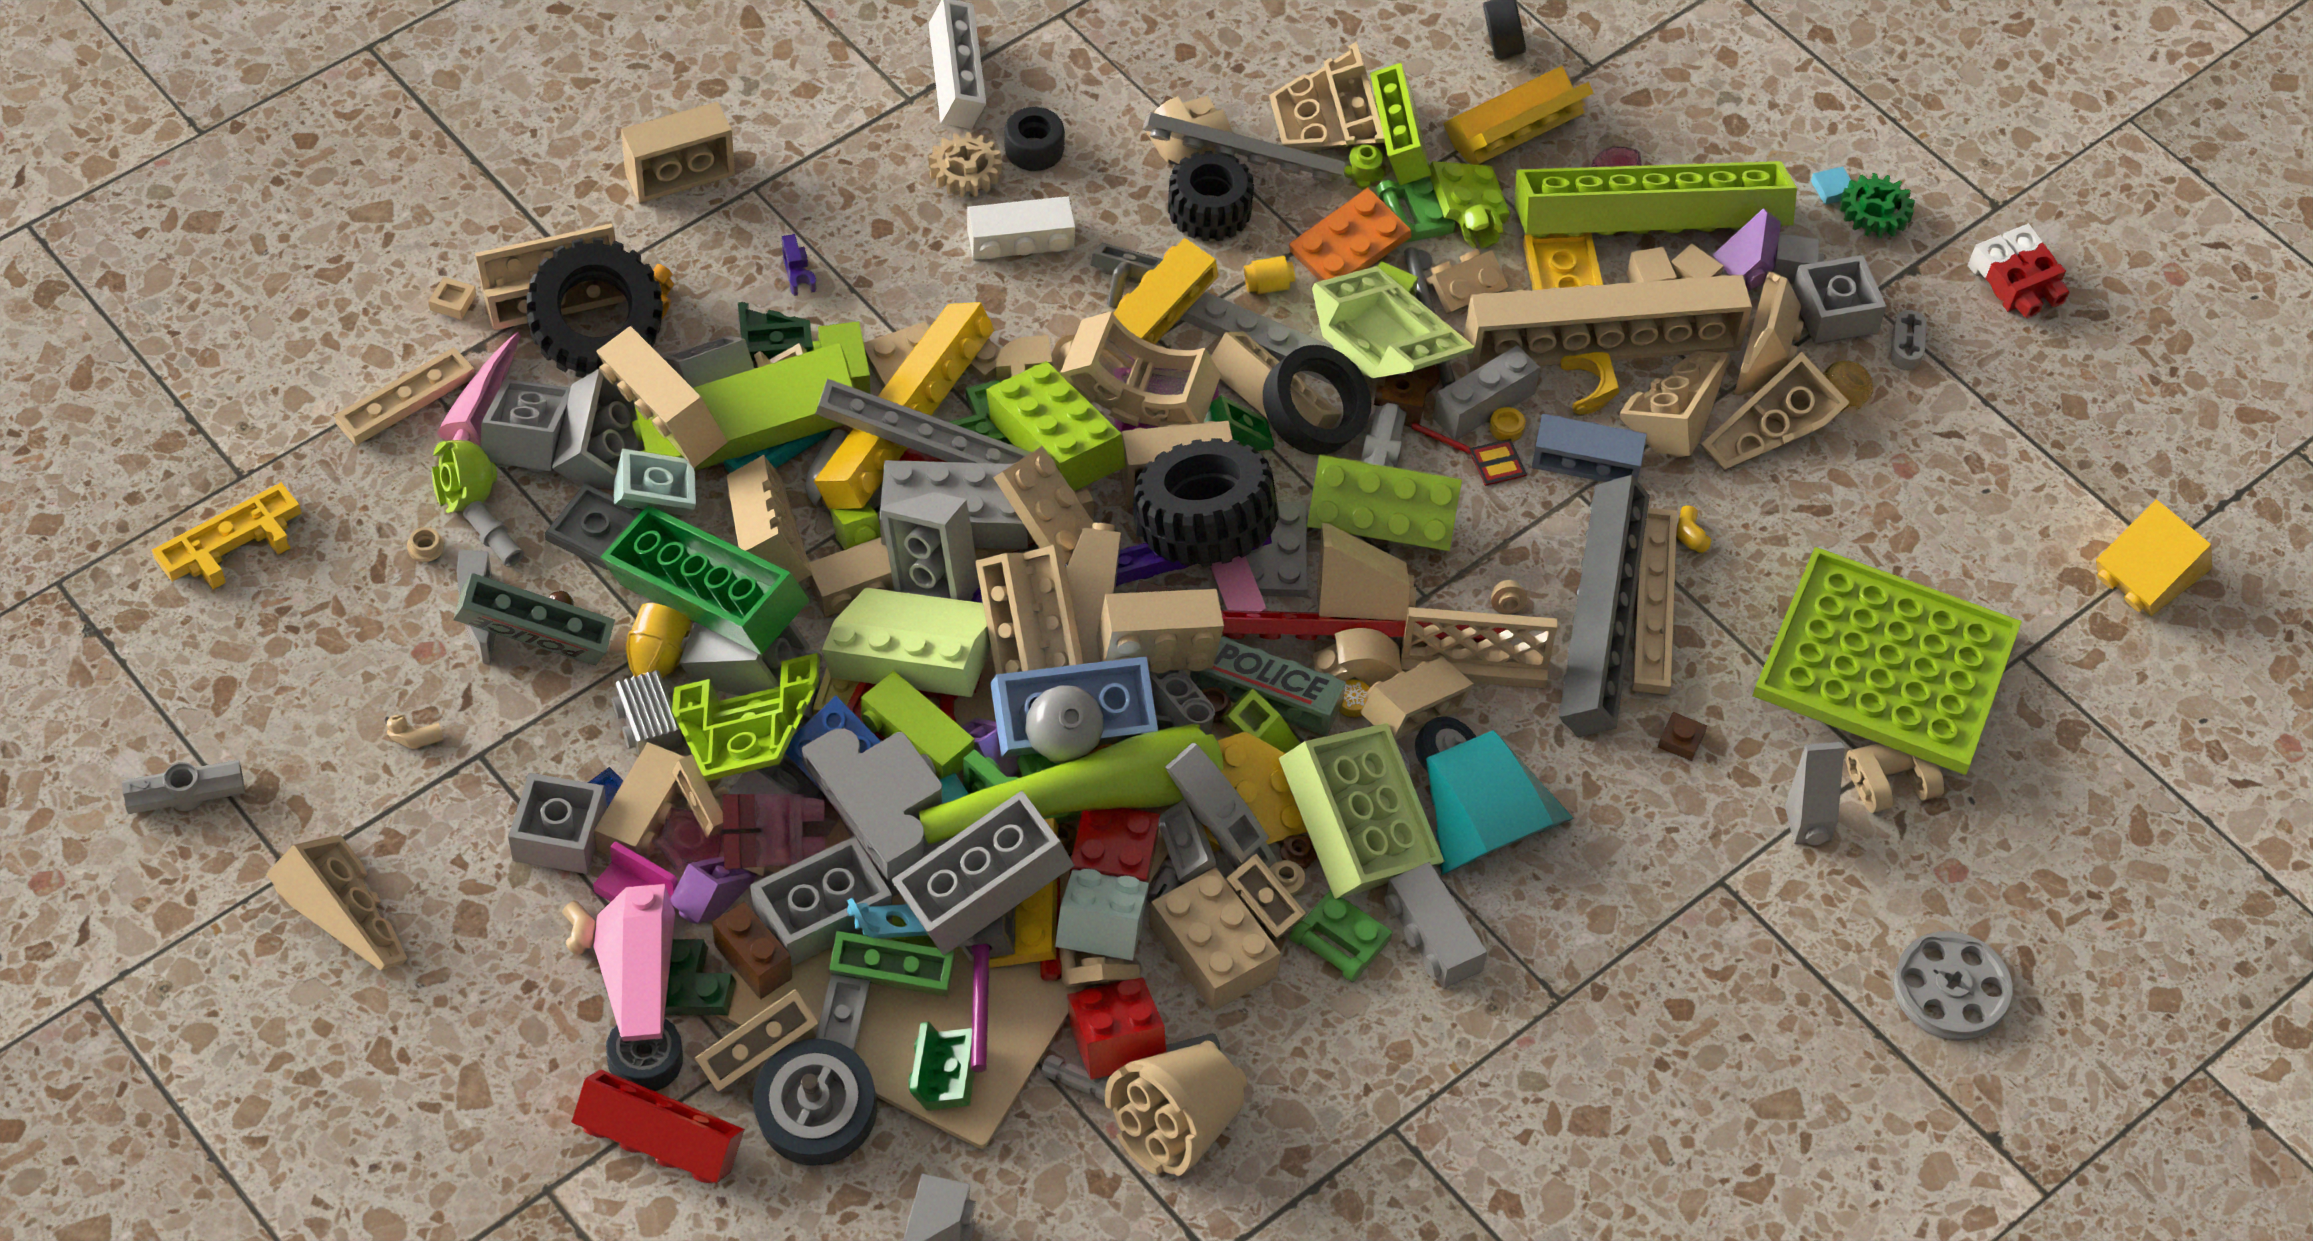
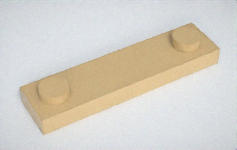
M453 347L334 415L336 424L353 444L357 446L472 380L475 376V370L461 353Z

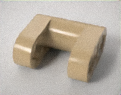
M1880 743L1849 750L1846 754V765L1849 775L1870 813L1891 809L1893 805L1892 790L1885 777L1887 775L1905 771L1917 796L1921 800L1939 797L1944 793L1943 776L1937 764Z

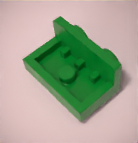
M922 1022L920 1024L919 1035L914 1042L915 1059L913 1071L908 1078L910 1093L927 1111L970 1106L975 1072L971 1070L972 1028L938 1032L930 1022Z

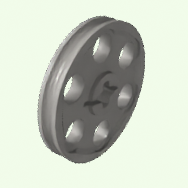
M1933 932L1914 940L1902 953L1893 979L1895 996L1905 1015L1922 1030L1944 1039L1970 1040L1989 1033L2002 1021L2012 999L2013 987L2011 976L2001 957L1981 940L1959 932ZM1925 948H1935L1941 952L1943 959L1941 961H1931L1926 958L1923 950ZM1972 952L1980 958L1981 964L1971 966L1963 961L1961 954ZM1908 974L1918 975L1924 981V986L1920 988L1911 987L1906 983L1904 976ZM1955 981L1959 984L1958 987H1955L1953 990L1949 989L1947 985ZM1984 983L1995 984L2001 990V995L1998 997L1988 996L1982 990L1981 985ZM1935 1005L1943 1011L1944 1017L1941 1019L1930 1018L1925 1013L1924 1007ZM1969 1009L1977 1011L1982 1016L1983 1022L1978 1024L1968 1022L1963 1016V1011Z

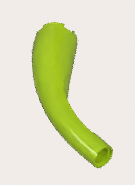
M1199 724L1176 726L1156 732L1138 734L1081 758L919 811V818L924 828V836L928 844L955 837L1020 791L1025 793L1042 817L1076 811L1153 808L1177 804L1185 798L1165 767L1191 743H1195L1217 768L1222 771L1223 757L1221 749L1214 735H1206L1199 729Z

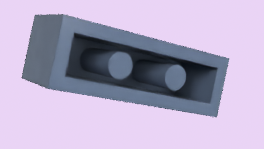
M1542 414L1531 468L1603 482L1633 475L1638 481L1647 434L1630 429L1599 425L1594 422H1583L1562 416Z

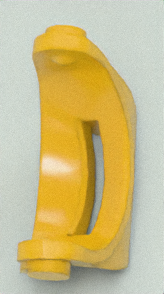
M1591 352L1574 356L1567 355L1560 360V367L1563 370H1587L1601 379L1598 387L1591 395L1573 403L1572 409L1574 413L1586 415L1600 410L1619 393V386L1609 353Z

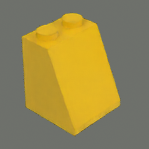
M2156 499L2096 559L2097 571L2099 572L2097 577L2108 588L2114 589L2117 587L2126 595L2124 597L2125 601L2137 612L2144 610L2152 617L2213 568L2211 544Z

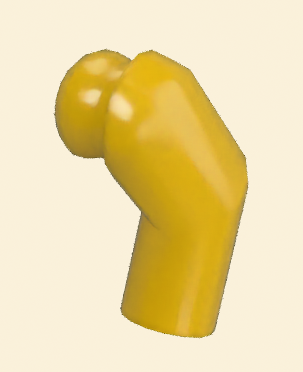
M1685 505L1680 510L1676 537L1689 549H1695L1698 553L1706 552L1711 546V538L1696 524L1698 510L1693 506Z

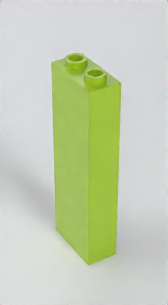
M840 342L694 387L693 389L702 397L728 441L727 444L697 465L694 471L722 463L727 459L745 456L844 425L815 414L827 378L855 388L848 361ZM635 406L638 420L632 421L638 441L644 442L645 449L641 450V452L684 458L667 438L662 437L650 419L646 420Z

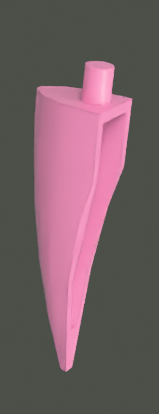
M518 332L514 333L490 357L469 382L437 432L439 437L447 441L467 440L481 446V423L507 376L521 338Z

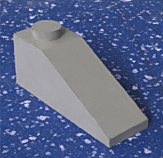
M1843 742L1805 744L1785 803L1794 844L1808 843L1810 845H1819L1826 841H1831L1839 816L1844 758Z

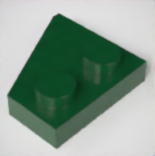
M738 302L741 338L746 341L752 361H756L754 354L759 351L768 359H771L798 343L807 352L813 351L810 320L795 316L788 317L781 312L770 309L764 314L750 310L749 303Z

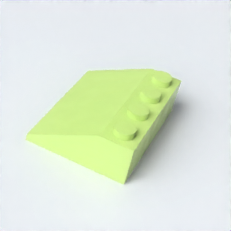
M865 587L834 620L823 645L822 652L831 678L878 684L892 671H895L917 690L972 697L991 644L983 603Z
M1388 723L1304 741L1278 758L1335 899L1387 884L1390 878L1427 862H1430L1433 867L1444 862Z

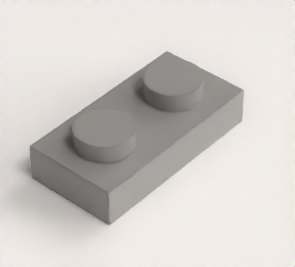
M1185 799L1160 815L1159 827L1179 881L1187 883L1217 865L1203 825L1198 821Z
M831 974L815 1039L832 1040L847 1046L855 1052L870 992V980Z

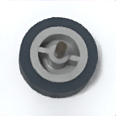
M806 1039L782 1048L763 1066L754 1087V1111L764 1138L778 1154L798 1164L811 1166L827 1165L848 1157L865 1142L875 1124L877 1096L868 1067L853 1050L832 1040Z

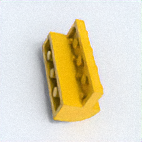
M1562 65L1471 108L1442 124L1454 148L1468 163L1478 165L1584 114L1583 106H1585L1583 99L1594 94L1589 81L1573 88Z

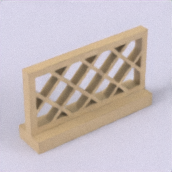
M1409 607L1404 637L1401 640L1400 646L1401 669L1407 672L1416 668L1424 661L1428 663L1443 656L1472 683L1546 689L1548 667L1557 632V618ZM1415 621L1431 622L1433 624L1423 628ZM1469 625L1470 627L1460 631L1454 626ZM1498 627L1506 628L1507 630L1497 634L1492 629ZM1533 630L1547 631L1535 637L1529 633ZM1443 631L1449 635V637L1442 640L1434 636ZM1480 634L1486 638L1478 643L1471 639ZM1517 637L1524 641L1515 646L1508 642Z

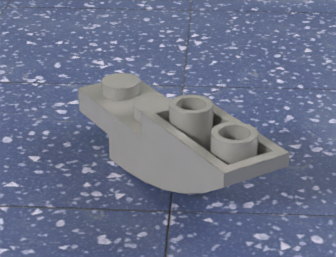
M1191 743L1165 767L1198 821L1210 829L1235 870L1255 854L1260 857L1268 868L1278 861L1266 843L1269 837L1259 821L1222 772L1197 744Z

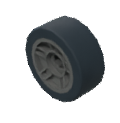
M664 1017L661 1039L625 1042L622 1041L618 1025H616L611 1030L606 1041L608 1069L611 1074L655 1092L667 1087L678 1077L683 1065L682 1041L675 1025ZM642 1051L644 1054L650 1055L647 1057H641L639 1056V1052Z

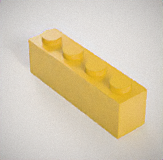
M1184 237L1177 246H1172L1167 250L1163 260L1154 270L1151 269L1146 272L1140 285L1132 293L1126 294L1121 299L1118 308L1113 314L1133 334L1155 345L1219 277L1216 259ZM1103 349V351H1104L1108 356H1110L1113 360H1115V361H1116L1119 365H1121L1125 370H1127V369H1132V367H1130V366L1126 365L1125 363L1119 361L1118 359H1116L1115 357H1113L1111 354H1109L1108 352H1106V351Z

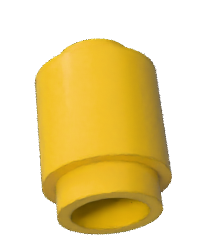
M1285 256L1254 260L1250 265H1244L1248 293L1256 292L1259 295L1289 290L1290 282H1295V271L1292 261L1286 262Z

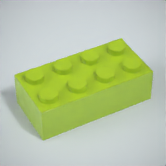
M1048 361L1035 365L986 389L991 422L1015 447L1033 452L1043 446L1073 491L1126 467L1122 434L1084 396L1068 383Z
M1320 454L1307 527L1321 529L1322 523L1330 524L1348 534L1450 551L1462 479Z

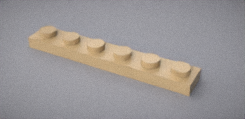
M1648 507L1636 589L1632 691L1669 695L1671 688L1677 511Z

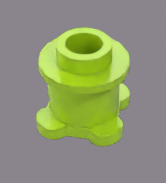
M1362 144L1351 150L1349 158L1352 165H1347L1344 169L1346 178H1351L1357 183V187L1362 190L1369 188L1373 182L1381 181L1384 178V170L1379 168L1382 164L1383 156L1378 148Z

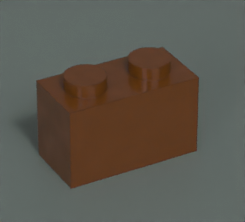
M745 901L712 922L714 946L760 1000L792 979L791 955Z

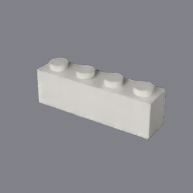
M941 0L929 22L941 124L972 129L986 105L974 4L957 0Z

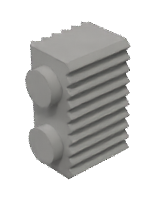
M658 670L616 682L617 696L612 697V704L617 719L624 718L627 726L622 727L628 749L635 747L639 757L647 742L667 750L683 747L681 729L672 712V704Z

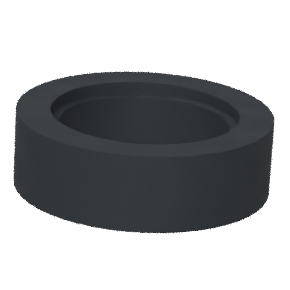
M1306 345L1292 351L1271 369L1263 387V405L1271 426L1287 444L1304 453L1325 455L1339 450L1363 431L1371 413V395L1363 374L1347 356L1327 346ZM1301 371L1318 373L1330 381L1336 388L1343 404V417L1337 428L1325 429L1314 426L1298 412L1291 397V381L1295 373Z

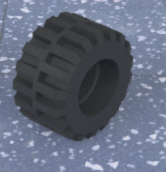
M1205 151V154L1201 155L1196 152L1191 154L1190 159L1187 157L1181 159L1180 165H1175L1172 169V175H1170L1168 213L1170 214L1171 222L1177 224V229L1180 232L1187 231L1188 237L1193 239L1201 237L1202 241L1208 242L1209 239L1222 241L1225 236L1232 238L1236 236L1237 231L1242 232L1246 228V222L1250 221L1253 203L1254 178L1252 173H1248L1249 168L1245 164H1239L1238 158L1234 156L1231 158L1227 157V153L1224 152L1213 154L1212 151Z

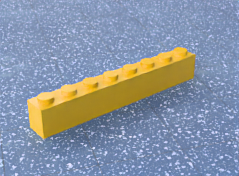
M982 303L947 304L878 397L932 416L995 331ZM853 428L814 479V483L828 509L863 508L883 482L885 460L898 461L908 447Z

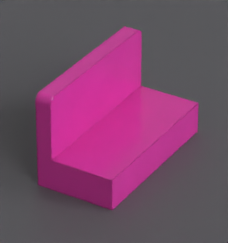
M616 841L610 846L611 863L593 884L596 894L612 902L626 887L665 884L669 897H672L678 885L675 875Z

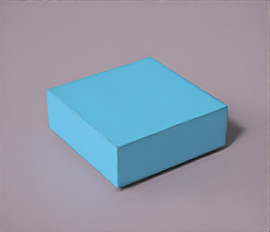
M1842 166L1813 173L1811 182L1823 203L1827 205L1841 201L1843 190L1848 188L1851 179Z

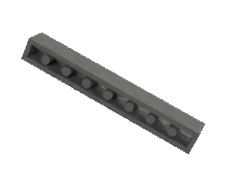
M1633 475L1595 485L1593 501L1590 504L1591 514L1589 527L1586 531L1585 553L1581 562L1582 572L1580 585L1577 588L1578 598L1572 621L1573 630L1571 643L1568 647L1567 669L1563 678L1562 702L1559 706V718L1577 737L1617 729L1650 495Z

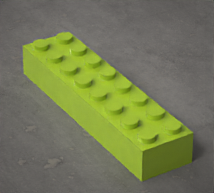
M1782 161L1516 170L1514 207L1526 235L1530 234L1534 237H1547L1550 234L1564 233L1568 236H1580L1588 232L1613 235L1617 231L1646 234L1650 230H1664L1670 233H1678L1683 231V229H1698L1704 232H1711L1716 230V228L1740 230L1763 208L1778 218L1781 222L1780 228H1782L1783 226L1794 225L1797 187Z

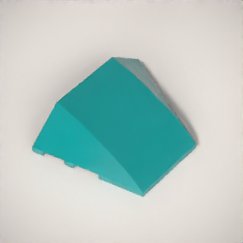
M1494 730L1426 759L1432 805L1435 806L1438 828L1436 830L1437 841L1439 840L1440 851L1444 862L1440 864L1441 876L1468 865L1478 858L1574 819Z

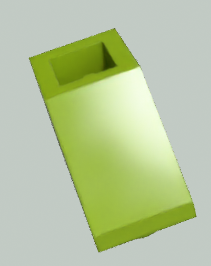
M1254 689L1245 692L1220 719L1235 734L1248 732L1284 753L1300 745V742L1282 716Z

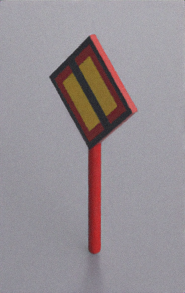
M1417 423L1411 424L1413 430L1471 455L1485 486L1527 476L1511 439L1471 448Z

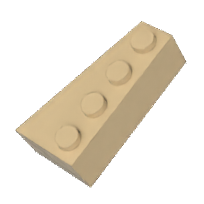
M631 326L596 351L604 363L599 368L611 384L617 381V387L627 401H634V405L646 420L650 419L662 437L667 438L693 468L728 443L702 397Z

